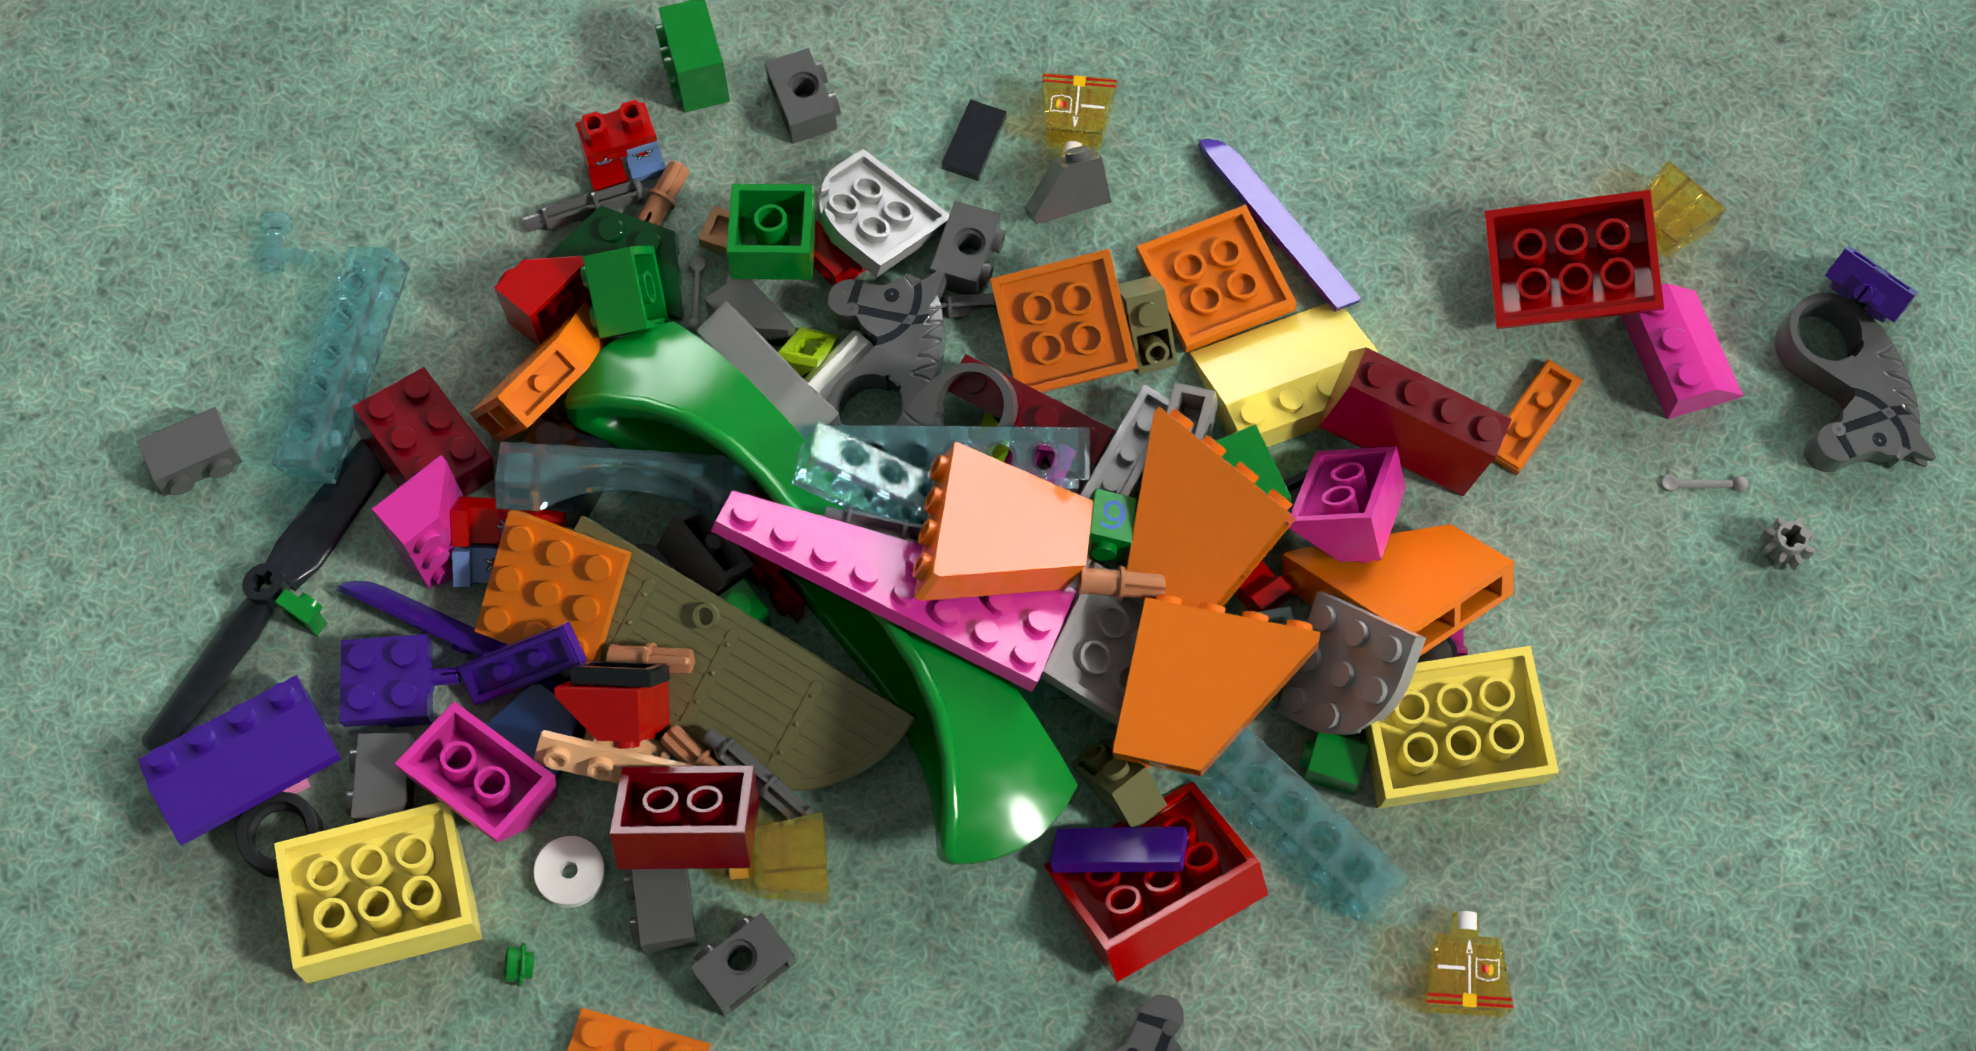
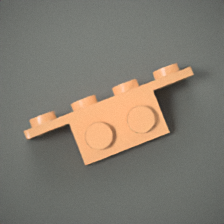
M543 730L541 731L534 760L537 763L550 769L567 771L592 777L596 780H605L618 784L622 767L695 766L669 760L670 752L659 740H643L640 742L639 747L619 749L614 748L611 741H597L587 730L584 739Z

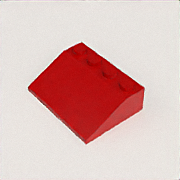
M1651 190L1485 211L1497 330L1664 310Z
M1193 781L1163 797L1167 806L1141 826L1186 828L1188 840L1183 871L1054 873L1050 862L1044 865L1095 953L1116 982L1121 981L1268 895L1260 861ZM1119 822V823L1115 824L1114 826H1112V827H1110V828H1127V827H1126L1124 824H1122L1121 822Z

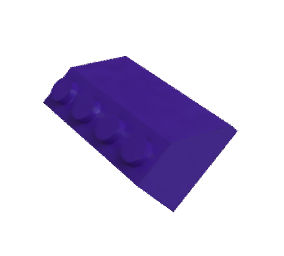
M295 675L284 682L275 684L258 696L234 706L231 710L211 721L196 726L190 732L164 746L155 748L149 754L139 758L138 762L151 794L176 840L182 846L341 760V757L316 704L298 675Z

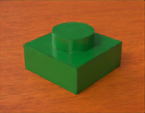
M285 589L275 601L284 615L316 637L328 624L320 613L323 607L304 592L298 597Z

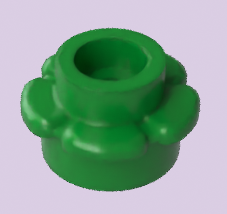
M521 942L520 947L507 946L504 982H515L517 987L523 985L524 979H532L535 954L534 952L526 951V944L524 942Z

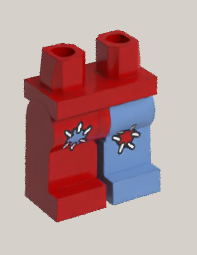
M631 100L622 103L618 110L601 114L595 111L582 116L581 121L575 123L584 164L593 191L628 182L622 158L626 160L632 179H638L640 182L660 177L666 167L645 102L639 103L637 100Z
M459 496L450 510L451 544L454 547L452 550L453 587H471L472 583L489 582L509 511L516 509L565 528L566 513L544 510V501L532 500L529 503L521 500Z

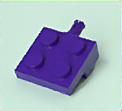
M1851 246L1843 250L1825 274L1827 278L1832 280L1829 284L1831 289L1847 299H1850L1853 295L1855 299H1859V302L1866 303L1867 305L1863 308L1864 311L1882 323L1887 319L1895 323L1918 294L1915 289Z
M427 634L341 640L340 723L343 727L388 724L390 728L433 724V692L435 686L460 685L461 675L457 666L434 669L433 643Z

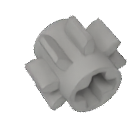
M1778 517L1773 524V529L1766 528L1760 536L1763 541L1768 543L1760 554L1761 556H1770L1775 561L1774 569L1776 570L1782 564H1789L1795 571L1802 564V559L1809 560L1814 554L1815 549L1807 544L1815 533L1814 531H1807L1801 524L1800 518L1785 523L1782 517ZM1786 539L1791 542L1790 547L1785 544Z

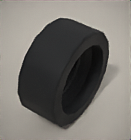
M282 791L243 812L238 818L235 830L237 850L246 863L266 877L279 878L277 860L268 859L263 856L256 847V830L265 817L282 810L290 811L301 817L305 823L306 835L324 831L323 821L307 800L295 793Z

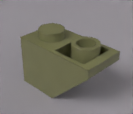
M1153 275L1118 284L1139 375L1178 365L1165 289Z
M1103 738L1098 743L1087 747L1082 755L1070 765L1118 821L1126 827H1141L1166 807L1167 804L1146 767L1142 764L1115 759L1112 753L1114 745Z

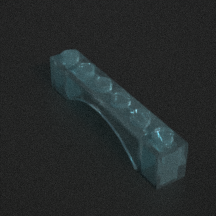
M500 442L495 476L496 509L541 511L556 502L580 494L604 490H631L653 493L676 500L698 511L710 521H716L732 491L756 497V481L726 455Z

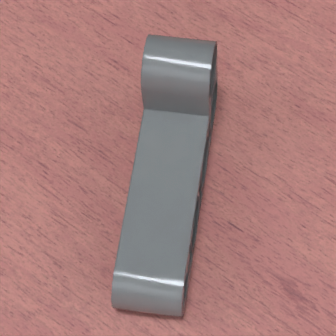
M724 301L697 329L698 333L719 354L743 373L807 442L811 443L839 415V412L809 385L727 301Z

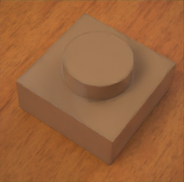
M713 206L699 237L700 247L727 255L729 210Z

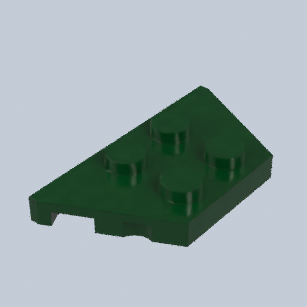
M600 206L545 257L586 256L630 246H654L668 316L682 320L685 315L684 307H682L680 286L682 285L681 268L678 264L679 242L675 231Z

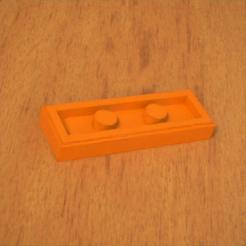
M1547 359L1507 416L1512 418L1497 456L1493 461L1518 476L1583 380L1550 359Z

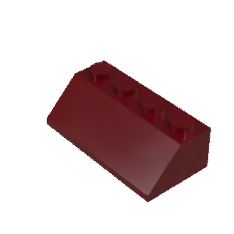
M1365 347L1349 351L1317 427L1360 448L1397 446L1401 468L1451 492L1464 496L1497 456L1512 418Z

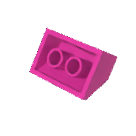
M1667 283L1662 285L1664 310L1621 315L1667 419L1744 396L1696 291Z
M1397 446L1316 451L1291 514L1296 520L1289 529L1339 562L1356 561L1367 563L1373 560H1381L1406 489Z
M441 455L372 508L399 556L429 589L436 583L443 585L453 578L452 550L454 547L451 544L450 510L458 497L463 496L447 461Z
M455 701L395 763V767L496 843L528 829L557 798L554 774Z

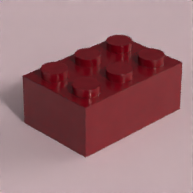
M425 367L352 405L356 432L398 488L440 455L447 461L463 496H469L494 479L492 455Z
M754 766L622 767L610 829V838L617 870L751 868L760 802Z

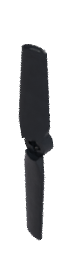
M362 438L277 539L266 563L259 564L246 573L242 589L247 598L224 621L146 730L141 740L145 748L152 751L179 738L258 640L274 613L273 609L278 607L275 601L285 589L290 591L291 586L296 591L322 567L386 473ZM273 583L270 589L262 588L260 590L263 584L270 585Z

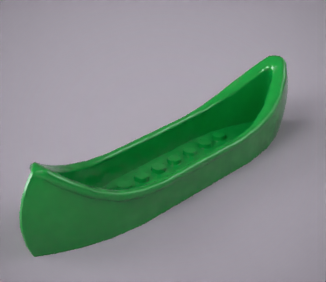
M674 321L653 325V328L636 331L611 342L599 351L589 368L571 385L565 399L566 414L576 428L608 441L616 447L648 462L679 480L691 490L700 484L721 508L725 505L732 491L751 495L759 490L768 501L823 517L826 506L843 510L848 509L850 506L853 507L854 511L870 514L788 419L743 373L714 348ZM791 571L782 576L872 681L879 693L917 716L906 736L921 765L930 795L935 824L936 854L940 861L951 865H967L997 860L1021 850L1045 833L1065 810L1078 784L1038 718L1011 681Z

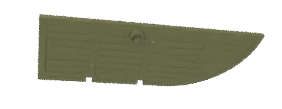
M585 515L580 517L574 529L575 532L632 552L600 661H607V652L611 644H618L619 646H646L647 643L654 642L657 647L690 648L694 652L695 665L691 673H670V680L668 681L670 726L655 733L658 736L663 737L671 727L678 725L705 751L711 749L713 751L711 756L721 766H726L714 756L715 751L702 740L714 727L726 738H734L739 745L771 773L776 775L792 791H806L839 784L863 773L891 752L913 725L917 718L913 713ZM570 669L558 673L564 678L571 676Z

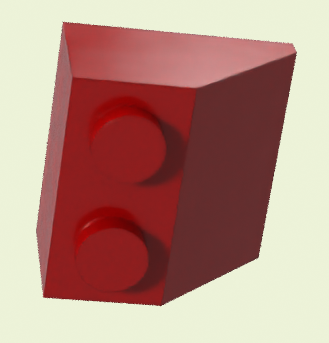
M583 257L524 259L515 268L505 271L500 277L498 284L494 287L508 323L537 347L583 302H586L588 305L592 303L590 290L585 289L581 278V267L584 266Z
M570 680L554 688L556 699L597 741L613 742L614 748L629 749L639 747L641 741L655 738V733L670 726L668 681L647 688L571 684Z

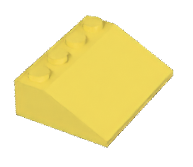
M1326 303L1190 352V356L1205 389L1216 392L1219 405L1218 416L1227 436L1256 424L1266 446L1270 447L1319 428L1317 425L1349 351L1365 347L1376 352L1378 351L1345 308L1334 312Z
M1531 646L1419 662L1416 665L1412 680L1404 697L1394 711L1382 722L1376 721L1365 728L1366 741L1370 745L1368 750L1369 768L1378 809L1548 783L1559 773Z
M442 802L274 843L292 966L306 984L482 939L475 896L454 812Z

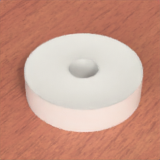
M564 836L551 841L540 851L534 865V879L541 894L552 904L566 908L578 907L592 900L601 890L606 876L605 862L597 847L587 839L578 836ZM568 865H575L578 868L577 874L570 879L564 878L562 876L563 869Z

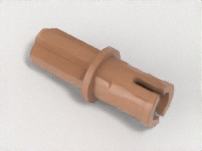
M670 161L656 186L649 188L647 192L649 198L637 218L660 226L669 209L675 208V198L689 175V169L678 161Z
M1120 566L1118 570L1084 567L1078 574L1077 592L1079 595L1115 596L1116 601H1122L1123 597L1156 599V595L1165 594L1166 581L1162 574L1129 572L1123 566Z
M649 642L646 646H619L618 644H611L607 652V661L666 663V665H669L671 674H689L693 671L695 665L694 652L690 648L657 647L654 642Z
M678 725L671 727L660 740L661 744L682 763L695 766H721L711 756L713 753L711 749L705 751Z

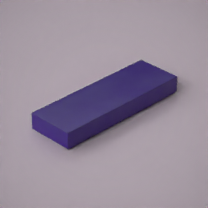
M568 621L463 662L457 666V669L474 705H478L569 670L576 665L587 661V658Z
M1185 827L1060 828L1056 832L1050 864L1054 873L1181 872L1184 866L1188 834Z

